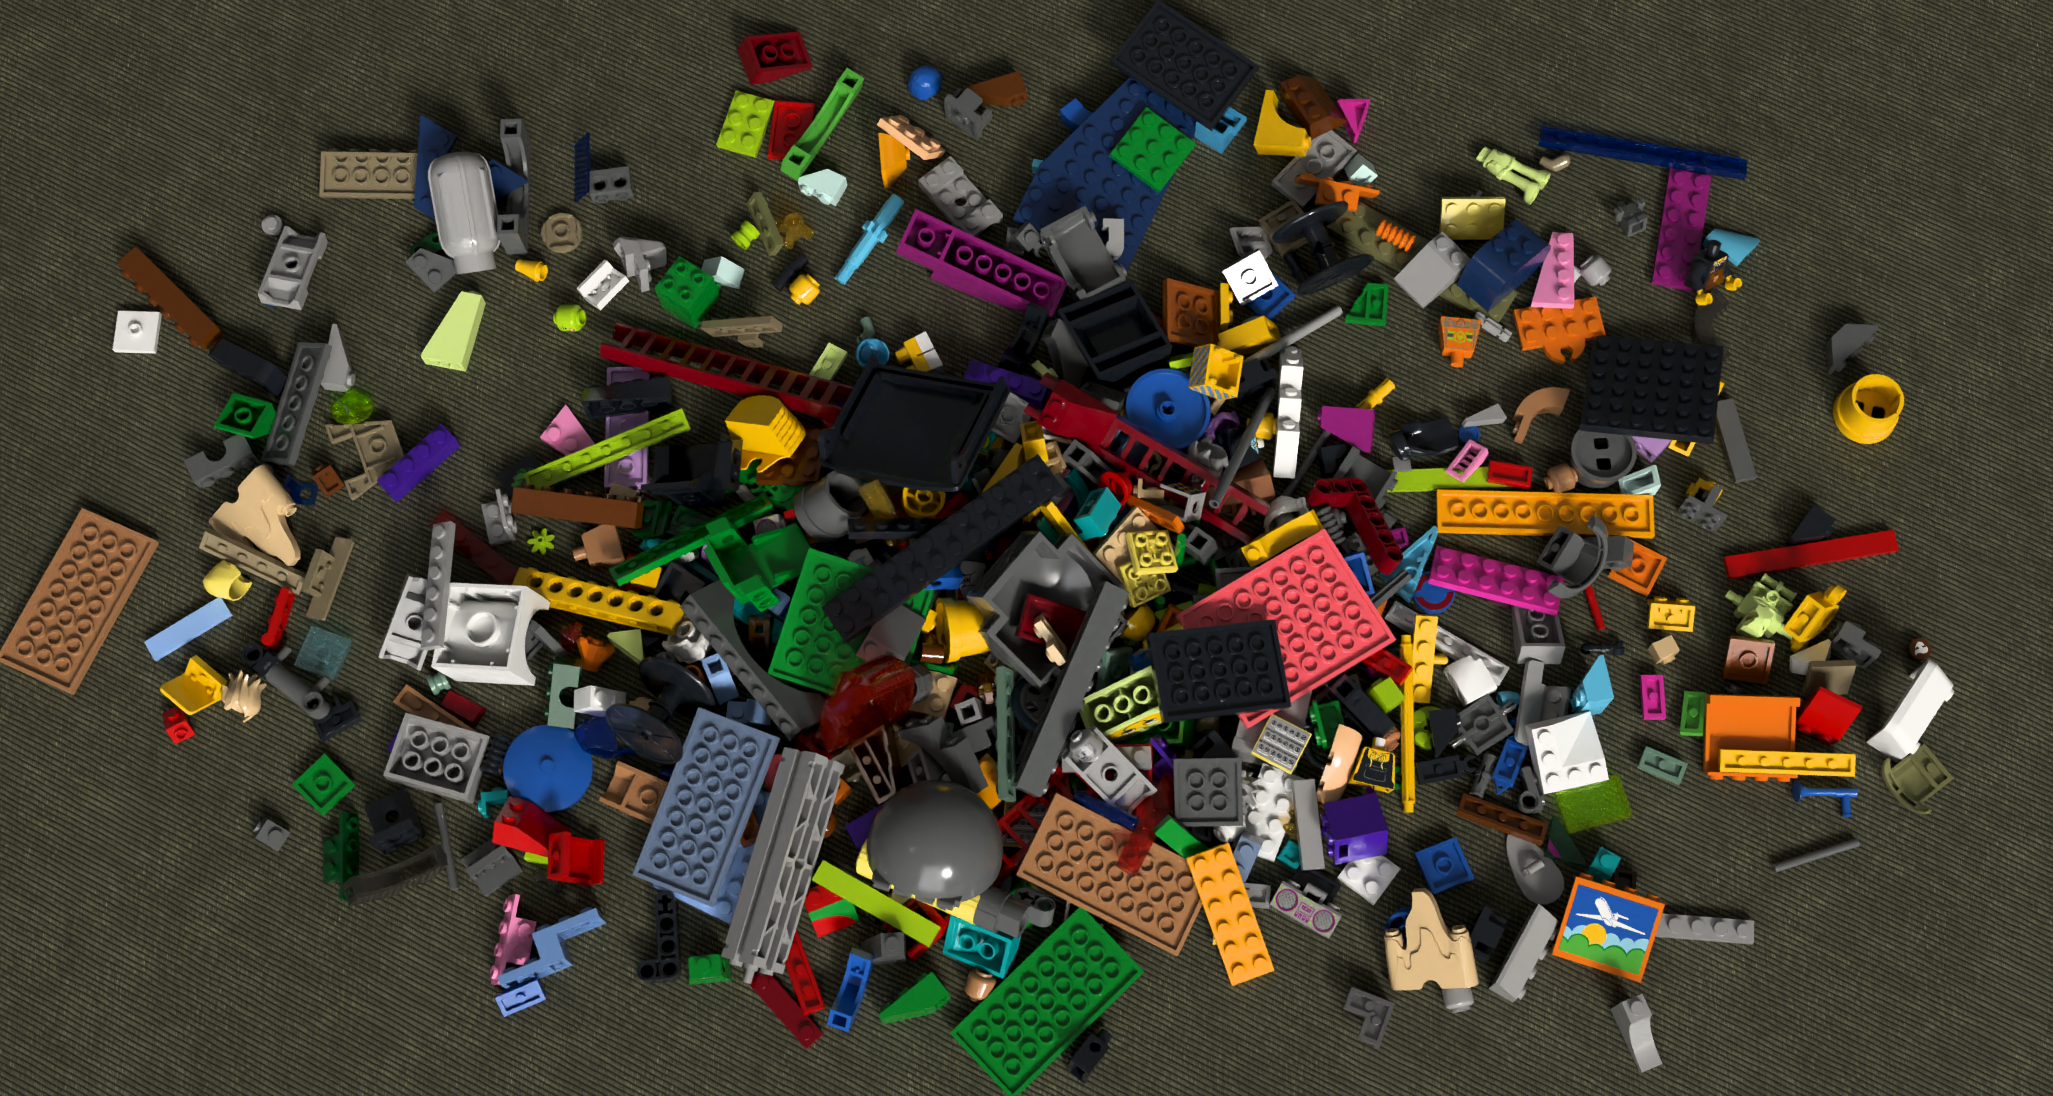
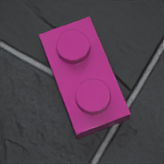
M1641 675L1639 681L1642 720H1665L1666 708L1663 675Z

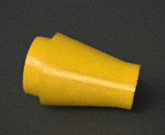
M519 259L515 265L516 271L521 272L536 282L539 280L543 281L548 273L547 265H544L541 261Z

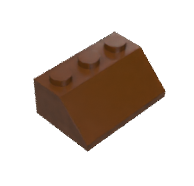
M1297 74L1280 82L1282 101L1300 126L1306 129L1311 140L1347 123L1346 118L1316 78Z

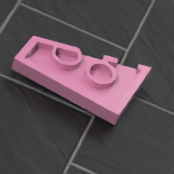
M567 405L562 408L540 436L542 441L564 456L595 444Z

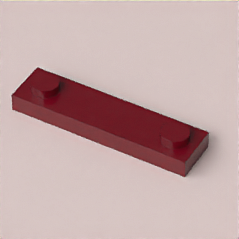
M760 970L753 976L752 982L749 985L806 1050L824 1035L807 1015L803 1016L801 1008L773 976L760 973Z

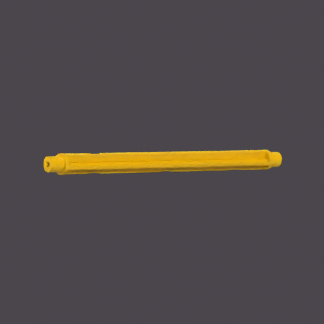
M1401 635V644H1399L1400 659L1413 666L1411 635ZM1412 670L1405 682L1400 686V691L1406 698L1400 704L1402 804H1404V813H1413L1415 804Z

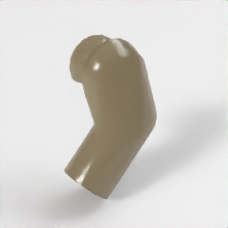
M1565 153L1554 159L1542 156L1539 165L1557 172L1570 164V156Z

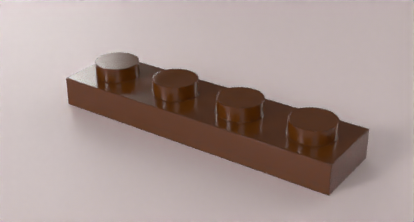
M1466 793L1462 794L1456 812L1457 816L1539 846L1544 841L1548 823Z

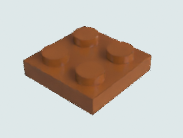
M1729 635L1722 678L1767 684L1775 648L1774 640Z

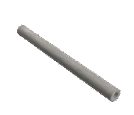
M1336 305L1243 360V364L1255 358L1261 363L1262 359L1271 357L1342 315L1341 307Z

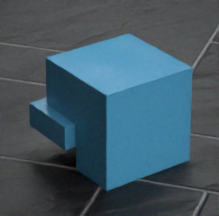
M1230 107L1212 131L1196 122L1194 137L1222 154L1246 123L1247 117Z

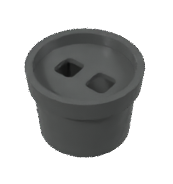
M1579 429L1572 441L1569 466L1574 467L1578 476V483L1583 487L1592 490L1608 488L1616 481L1622 479L1634 466L1637 454L1635 442L1632 436L1580 431ZM1594 445L1603 446L1605 449H1595ZM1608 458L1611 469L1599 470L1596 460Z
M835 471L830 472L816 483L807 485L798 491L794 498V512L800 525L810 536L827 544L840 542L848 534L847 520L859 518L868 507V497L861 483L856 478Z

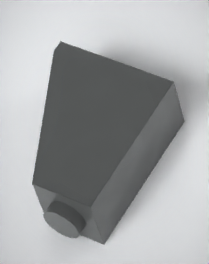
M904 932L880 933L861 942L862 951L874 955L872 965L907 963V940Z

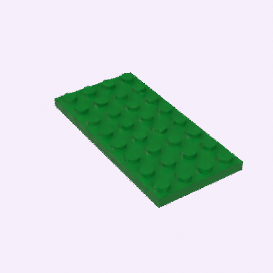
M1079 907L950 1034L1008 1096H1018L1115 1002L1144 971L1086 910Z

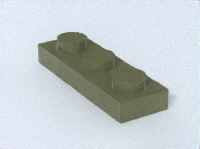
M754 192L746 203L768 255H777L784 245L783 237L778 231L775 219L770 213L762 192Z

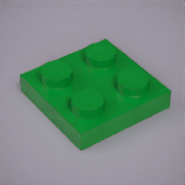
M325 753L292 783L295 789L322 816L356 786Z

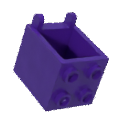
M1372 787L1366 788V795L1324 803V813H1320L1322 822L1320 829L1322 837L1327 838L1326 850L1328 857H1333L1335 865L1387 854L1388 828L1377 794Z

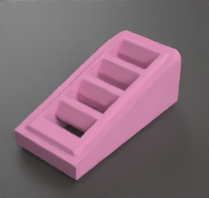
M1469 439L1445 470V473L1464 483L1489 456L1488 449ZM1472 452V453L1476 454L1477 456L1474 457V456H1472L1470 453ZM1467 457L1468 459L1472 460V462H1468L1467 460H1465V458ZM1463 463L1464 465L1468 466V468L1466 469L1462 467L1460 464ZM1457 468V469L1461 470V471L1464 472V473H1463L1462 475H1460L1459 473L1455 472L1454 470Z

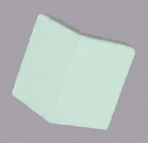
M1359 153L1344 168L1348 179L1357 186L1369 185L1378 176L1373 164Z

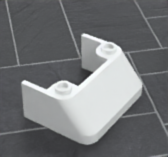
M1928 659L1910 674L1909 677L1914 680L1882 729L1871 736L1866 742L1895 762L1900 761L1909 753L1913 755L1920 746L1918 740L1944 700L1947 702L1955 692L1952 689L1953 683L1939 665L1931 659Z

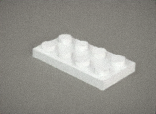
M1263 763L1258 776L1262 780L1255 785L1261 792L1252 793L1256 802L1255 809L1252 810L1248 804L1246 807L1247 814L1244 813L1245 831L1264 839L1257 856L1274 863L1294 810L1291 781L1305 779ZM1241 835L1233 842L1232 847L1236 848Z

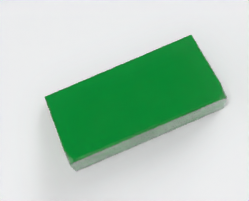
M918 653L911 660V665L921 664L929 671L939 672L955 677L958 668L957 662L944 663L942 661V664L919 662Z

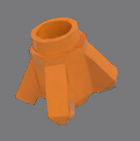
M581 636L576 640L581 659L583 660V669L598 672L599 667H602V664L615 652L613 644L607 643L604 645V641L594 639L591 636L586 638Z

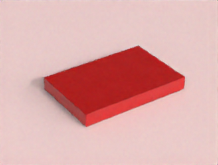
M775 100L767 154L768 159H784L791 147L797 143L813 122L816 109L815 103Z

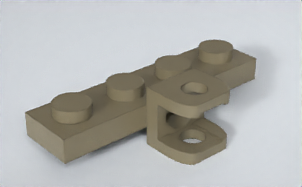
M764 314L761 317L748 315L745 318L729 317L722 320L713 318L710 321H702L701 329L712 337L738 335L737 341L744 346L759 348L763 347V341L758 338L759 334L782 332L783 324L775 319V316Z

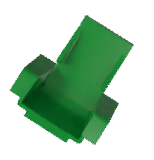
M722 517L705 525L709 534L704 537V541L708 547L703 550L722 584L742 605L751 601L760 612L781 602L773 588L800 575L808 548H811L796 522L784 528L754 535L751 538L753 543L750 545L747 544L742 533L727 517Z

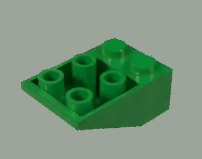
M933 972L930 974L924 973L916 979L917 984L911 989L907 987L897 995L899 999L893 1004L891 1002L886 1003L880 1009L881 1013L878 1017L883 1024L933 1014L951 999L950 994Z

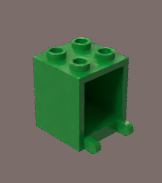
M679 256L654 289L664 310L696 329L720 298L718 292L721 290L722 285L719 283L715 284L712 276Z

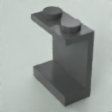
M1352 447L1333 479L1359 478L1363 480L1380 510L1387 500L1385 495L1388 490L1392 492L1398 483L1396 471H1393L1391 474L1362 457L1360 450Z

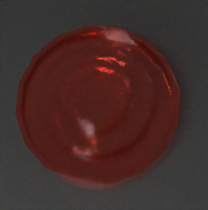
M576 620L573 624L563 625L557 636L560 638L559 643L562 644L561 647L566 652H569L572 647L577 648L576 640L584 635V632L581 631L583 624Z

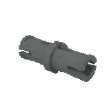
M1489 753L1483 754L1479 770H1476L1474 774L1476 778L1469 792L1471 796L1483 799L1487 784L1492 779L1491 773L1497 761L1496 756Z

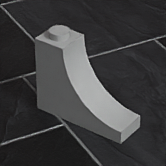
M1643 994L1623 1001L1611 1008L1610 1010L1639 1072L1642 1073L1661 1065L1662 1061L1651 1033L1650 1018L1652 1013Z

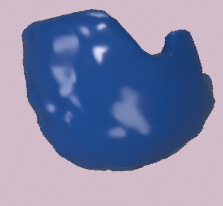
M921 65L912 71L907 87L913 97L925 101L938 93L942 85V77L935 67Z

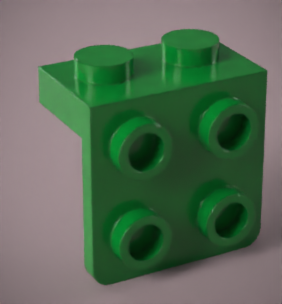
M1313 700L1312 707L1308 708L1312 724H1317V728L1314 729L1317 746L1322 745L1323 751L1331 749L1338 725L1345 726L1339 701L1317 705V701Z

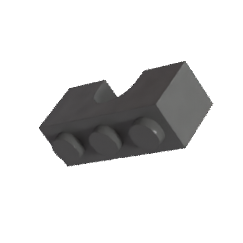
M237 434L224 440L226 454L219 461H211L204 451L185 459L184 463L193 482L199 488L209 487L215 481L230 477L235 471L253 465L259 459L248 437Z

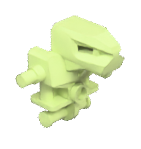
M1765 573L1759 582L1756 581L1751 586L1750 592L1745 597L1737 595L1731 590L1727 592L1725 597L1738 606L1734 611V616L1738 619L1742 618L1736 627L1737 633L1741 636L1760 639L1764 635L1770 638L1777 632L1791 640L1792 636L1783 630L1785 624L1782 622L1785 620L1784 616L1792 609L1793 604L1790 602L1793 601L1797 593L1783 586L1784 583L1782 581L1777 582ZM1760 582H1763L1764 584H1766L1767 586H1769V587L1772 588L1773 590H1770L1769 588H1767L1766 586H1764V585L1761 584ZM1778 593L1789 599V601L1779 596Z

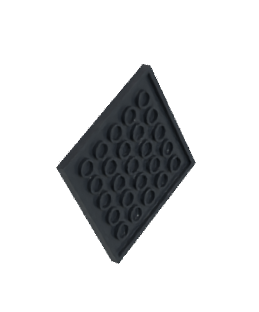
M1604 335L1593 337L1580 431L1713 444L1724 346Z

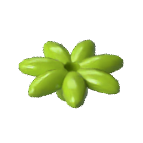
M544 528L541 534L537 531H532L535 539L527 541L528 544L534 545L531 550L532 553L540 549L541 554L545 555L546 548H554V545L549 541L553 540L555 535L547 536V529Z

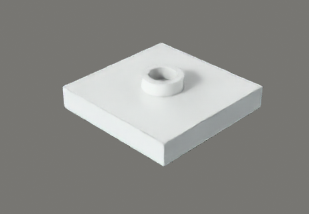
M118 311L112 350L121 353H157L162 314L160 312Z

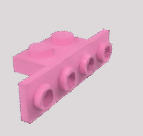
M518 894L509 895L503 905L505 914L504 919L499 925V943L496 944L494 949V956H496L495 964L491 967L489 974L492 985H500L497 976L503 974L502 971L505 970L506 963L524 966V962L529 960L533 942L532 933L535 932L536 921L516 917L520 897Z

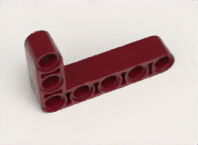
M1359 478L1319 479L1314 483L1305 497L1308 504L1314 508H1324L1326 506L1345 507L1376 568L1383 574H1391L1403 560V553L1365 482Z

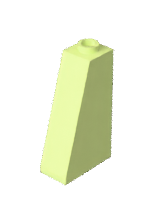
M461 291L421 354L425 364L466 372L486 305L480 293Z

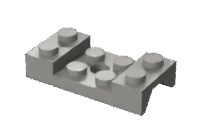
M951 156L918 180L921 190L954 227L978 238L979 234L990 225L1003 221L1002 212L990 199L987 200L964 175L963 169ZM963 198L967 202L963 206H958L955 201Z
M284 226L257 293L261 303L302 310L308 295L307 286L318 259H322L328 244L325 233L320 232L316 237L299 235L290 227ZM291 263H297L296 267L287 268Z
M407 572L386 634L384 633L377 651L378 658L396 660L408 664L416 670H421L428 650L420 648L427 588L426 578ZM413 617H417L421 621L420 625L416 628L408 626V621Z
M1092 725L1089 729L1103 742L1102 755L1094 762H1082L1069 748L1061 757L1126 822L1130 818L1132 811L1146 797L1154 794L1157 789ZM1109 768L1116 770V776L1112 780L1105 779V772Z

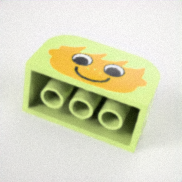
M1149 666L1083 699L1085 700L1084 707L1080 711L1085 728L1089 729L1094 725L1112 744L1125 741L1161 724L1152 667Z

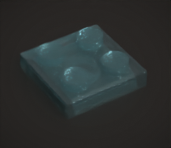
M311 626L294 666L336 681L353 641Z

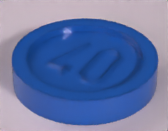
M1462 426L1458 432V438L1463 444H1466L1469 439L1477 442L1480 438V431L1476 426Z

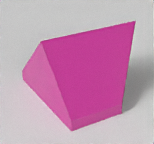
M1371 99L1337 100L1336 106L1347 120V123L1343 125L1353 144L1358 141L1367 117Z

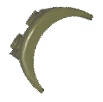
M1925 743L1913 755L1910 753L1892 768L1890 767L1891 760L1887 758L1884 760L1881 768L1883 780L1895 798L1907 809L1918 814H1929L1932 811L1931 808L1924 807L1921 804L1954 779Z

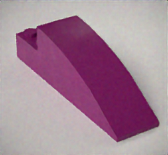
M915 209L896 250L897 254L933 270L930 279L983 300L1021 311H1026L1028 304L1033 302L1049 310L1048 317L1050 318L1053 317L1067 285L1064 278Z

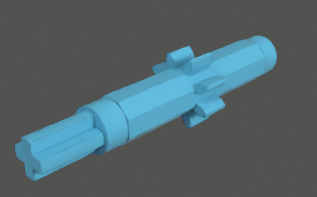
M892 194L873 221L867 220L862 226L863 235L845 260V264L834 278L840 284L845 285L854 271L864 262L876 243L879 241L883 243L887 238L886 229L904 204V201L899 196Z

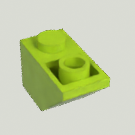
M1391 677L1384 681L1382 678L1378 679L1364 692L1385 714L1406 699Z

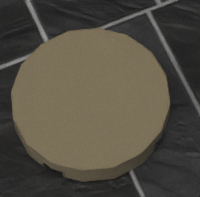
M560 212L551 215L543 223L541 236L548 249L555 253H566L578 247L582 241L583 230L581 223L573 215Z

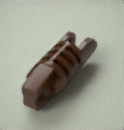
M989 671L990 674L983 675L977 673L976 681L979 697L984 699L986 704H993L994 698L997 696V687L994 681L995 673L993 671Z

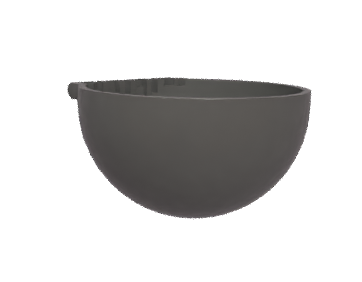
M924 780L903 787L882 804L869 829L866 856L873 873V887L889 892L893 885V893L908 898L915 895V900L933 905L935 898H939L937 907L953 911L954 907L959 908L961 902L970 900L986 891L999 875L1003 858V838L995 814L979 795L955 782Z

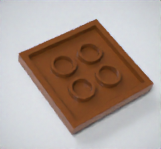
M1170 278L1163 280V331L1169 341L1191 347L1206 344L1218 346V334L1220 333L1219 291Z

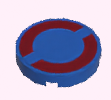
M1428 571L1422 573L1412 599L1414 604L1421 610H1424V612L1439 614L1446 611L1452 605L1455 598V590L1428 584L1431 572Z

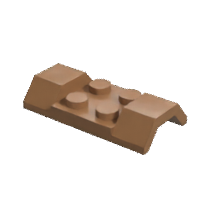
M618 761L609 787L600 797L599 802L652 825L669 782Z

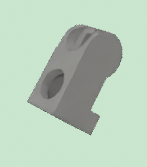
M1103 218L1101 232H1107V244L1105 247L1112 260L1115 261L1121 257L1124 250V219Z

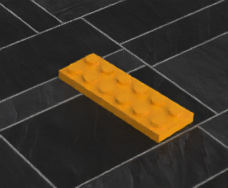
M1226 842L1185 857L1231 985L1234 986L1275 971L1229 843Z

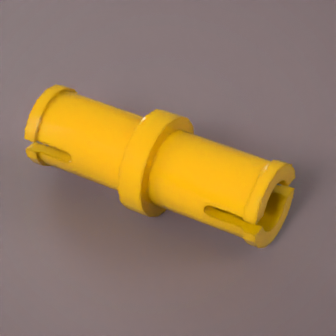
M1385 378L1374 390L1371 389L1368 392V396L1355 407L1372 409L1377 404L1380 405L1383 402L1382 399L1395 389V385L1391 380Z

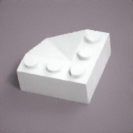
M1590 711L1525 725L1533 771L1538 779L1536 786L1543 794L1609 780L1605 757Z

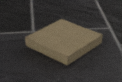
M1855 660L1810 661L1802 687L1803 696L1812 695L1820 687L1838 695L1848 694L1856 669Z

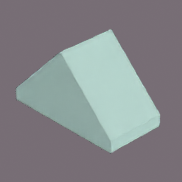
M722 256L704 260L701 269L714 278L715 284L719 283L722 286L735 289L740 288L745 271L742 267Z
M1656 465L1634 472L1618 480L1621 494L1655 495L1661 487Z

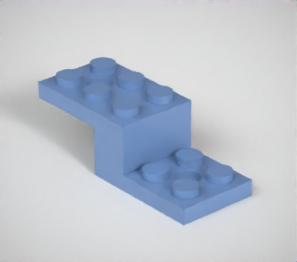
M588 907L579 911L580 914L577 916H565L560 918L557 924L552 926L546 924L538 927L537 932L532 933L540 959L533 958L524 962V966L517 969L516 967L505 969L502 971V975L497 976L500 985L509 989L535 977L540 979L573 966L564 940L606 924L604 915L597 908Z

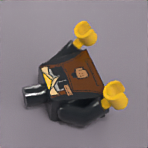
M1710 240L1706 249L1694 255L1684 282L1685 286L1697 292L1696 303L1698 305L1711 304L1713 301L1712 295L1704 292L1723 283L1725 278V288L1727 290L1735 291L1737 290L1736 287H1742L1740 278H1732V271L1727 264L1729 255L1720 250L1721 242L1717 240Z

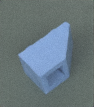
M718 653L701 660L719 705L740 697L728 666Z

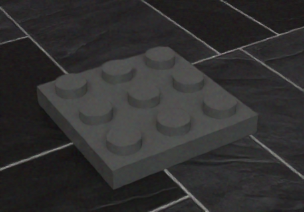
M1242 757L1173 759L1175 820L1183 827L1243 826Z

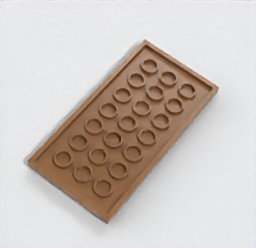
M82 508L0 650V663L74 695L159 542Z
M1057 793L1054 794L1015 874L1174 956L1179 955L1202 906L1185 858Z

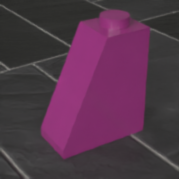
M1322 406V410H1318L1317 422L1321 423V428L1364 452H1372L1375 409Z

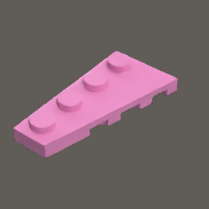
M1552 232L1549 242L1551 249L1543 263L1531 307L1573 309V233Z

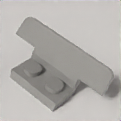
M1535 660L1525 663L1514 735L1515 740L1525 746H1529L1525 725L1567 716L1571 694L1569 687H1554L1542 684L1544 663Z

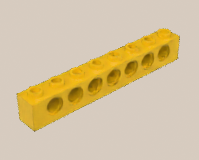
M519 567L512 584L529 587L550 601L549 607L674 637H676L677 629L684 617V612L680 608L681 605L674 600L664 601L653 595L643 596L631 590L627 592L621 591L614 586L604 587L592 581L582 582L570 576L567 578L561 577L553 572L543 573L532 567H528V569ZM662 612L660 615L655 616L656 613Z

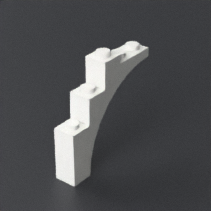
M1288 346L1279 351V392L1273 477L1295 479L1300 434L1299 420L1302 401L1303 358H1301V349L1293 346Z

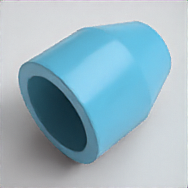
M1513 691L1497 692V704L1500 707L1510 702V700L1515 705L1519 704V693Z

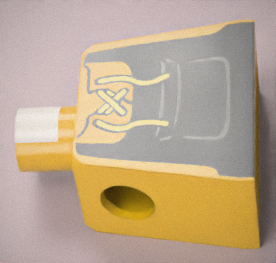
M1374 737L1371 748L1363 747L1360 750L1348 784L1365 788L1372 787L1374 790L1386 793L1394 790L1395 754L1385 751L1386 739Z

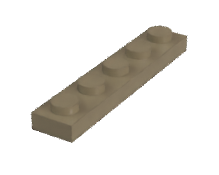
M209 527L205 531L199 549L282 588L290 589L297 595L301 593L306 573L287 566L285 563Z

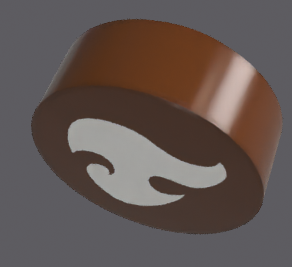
M1914 639L1909 643L1907 653L1914 661H1924L1931 654V646L1924 639Z

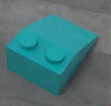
M951 915L943 954L1003 979L1014 968L1021 936L1015 938L1002 931L994 933Z

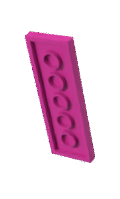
M1436 546L1428 584L1557 616L1561 598L1547 591V588L1553 579L1562 584L1564 579L1556 575Z

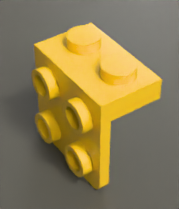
M195 655L190 658L185 673L162 684L160 691L186 714L192 715L220 701L222 685H227L228 681L200 657Z

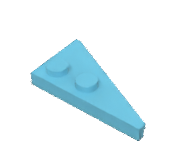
M1435 525L1403 552V560L1391 574L1379 573L1380 578L1386 583L1402 570L1410 573L1411 580L1397 591L1408 603L1412 600L1438 536V528Z

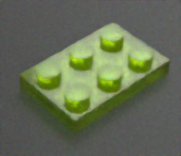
M1619 774L1608 776L1609 780L1554 792L1567 835L1633 817Z

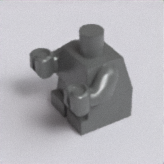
M1639 197V200L1638 198L1635 199V204L1630 203L1626 205L1624 201H1621L1617 204L1618 209L1615 208L1613 210L1615 220L1619 222L1621 230L1627 238L1646 230L1648 217L1642 212L1646 204L1642 197Z

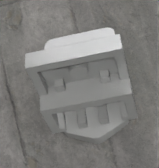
M618 237L613 242V247L621 257L627 278L636 276L641 293L649 291V282L652 281L650 270L667 264L665 244L660 241Z

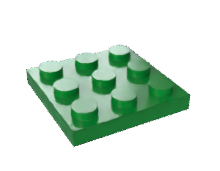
M1146 107L1110 153L1109 157L1160 193L1194 149L1196 143Z

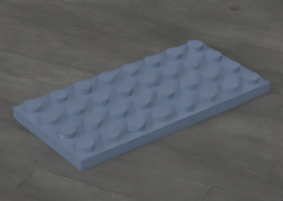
M698 707L683 745L682 759L675 765L632 875L714 907L780 738Z

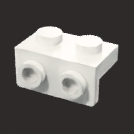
M604 260L577 287V290L587 302L601 310L629 280L625 275L614 269L607 260Z

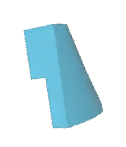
M1715 228L1705 238L1702 245L1707 248L1710 240L1721 242L1720 250L1726 252L1729 255L1728 260L1735 266H1738L1761 240Z

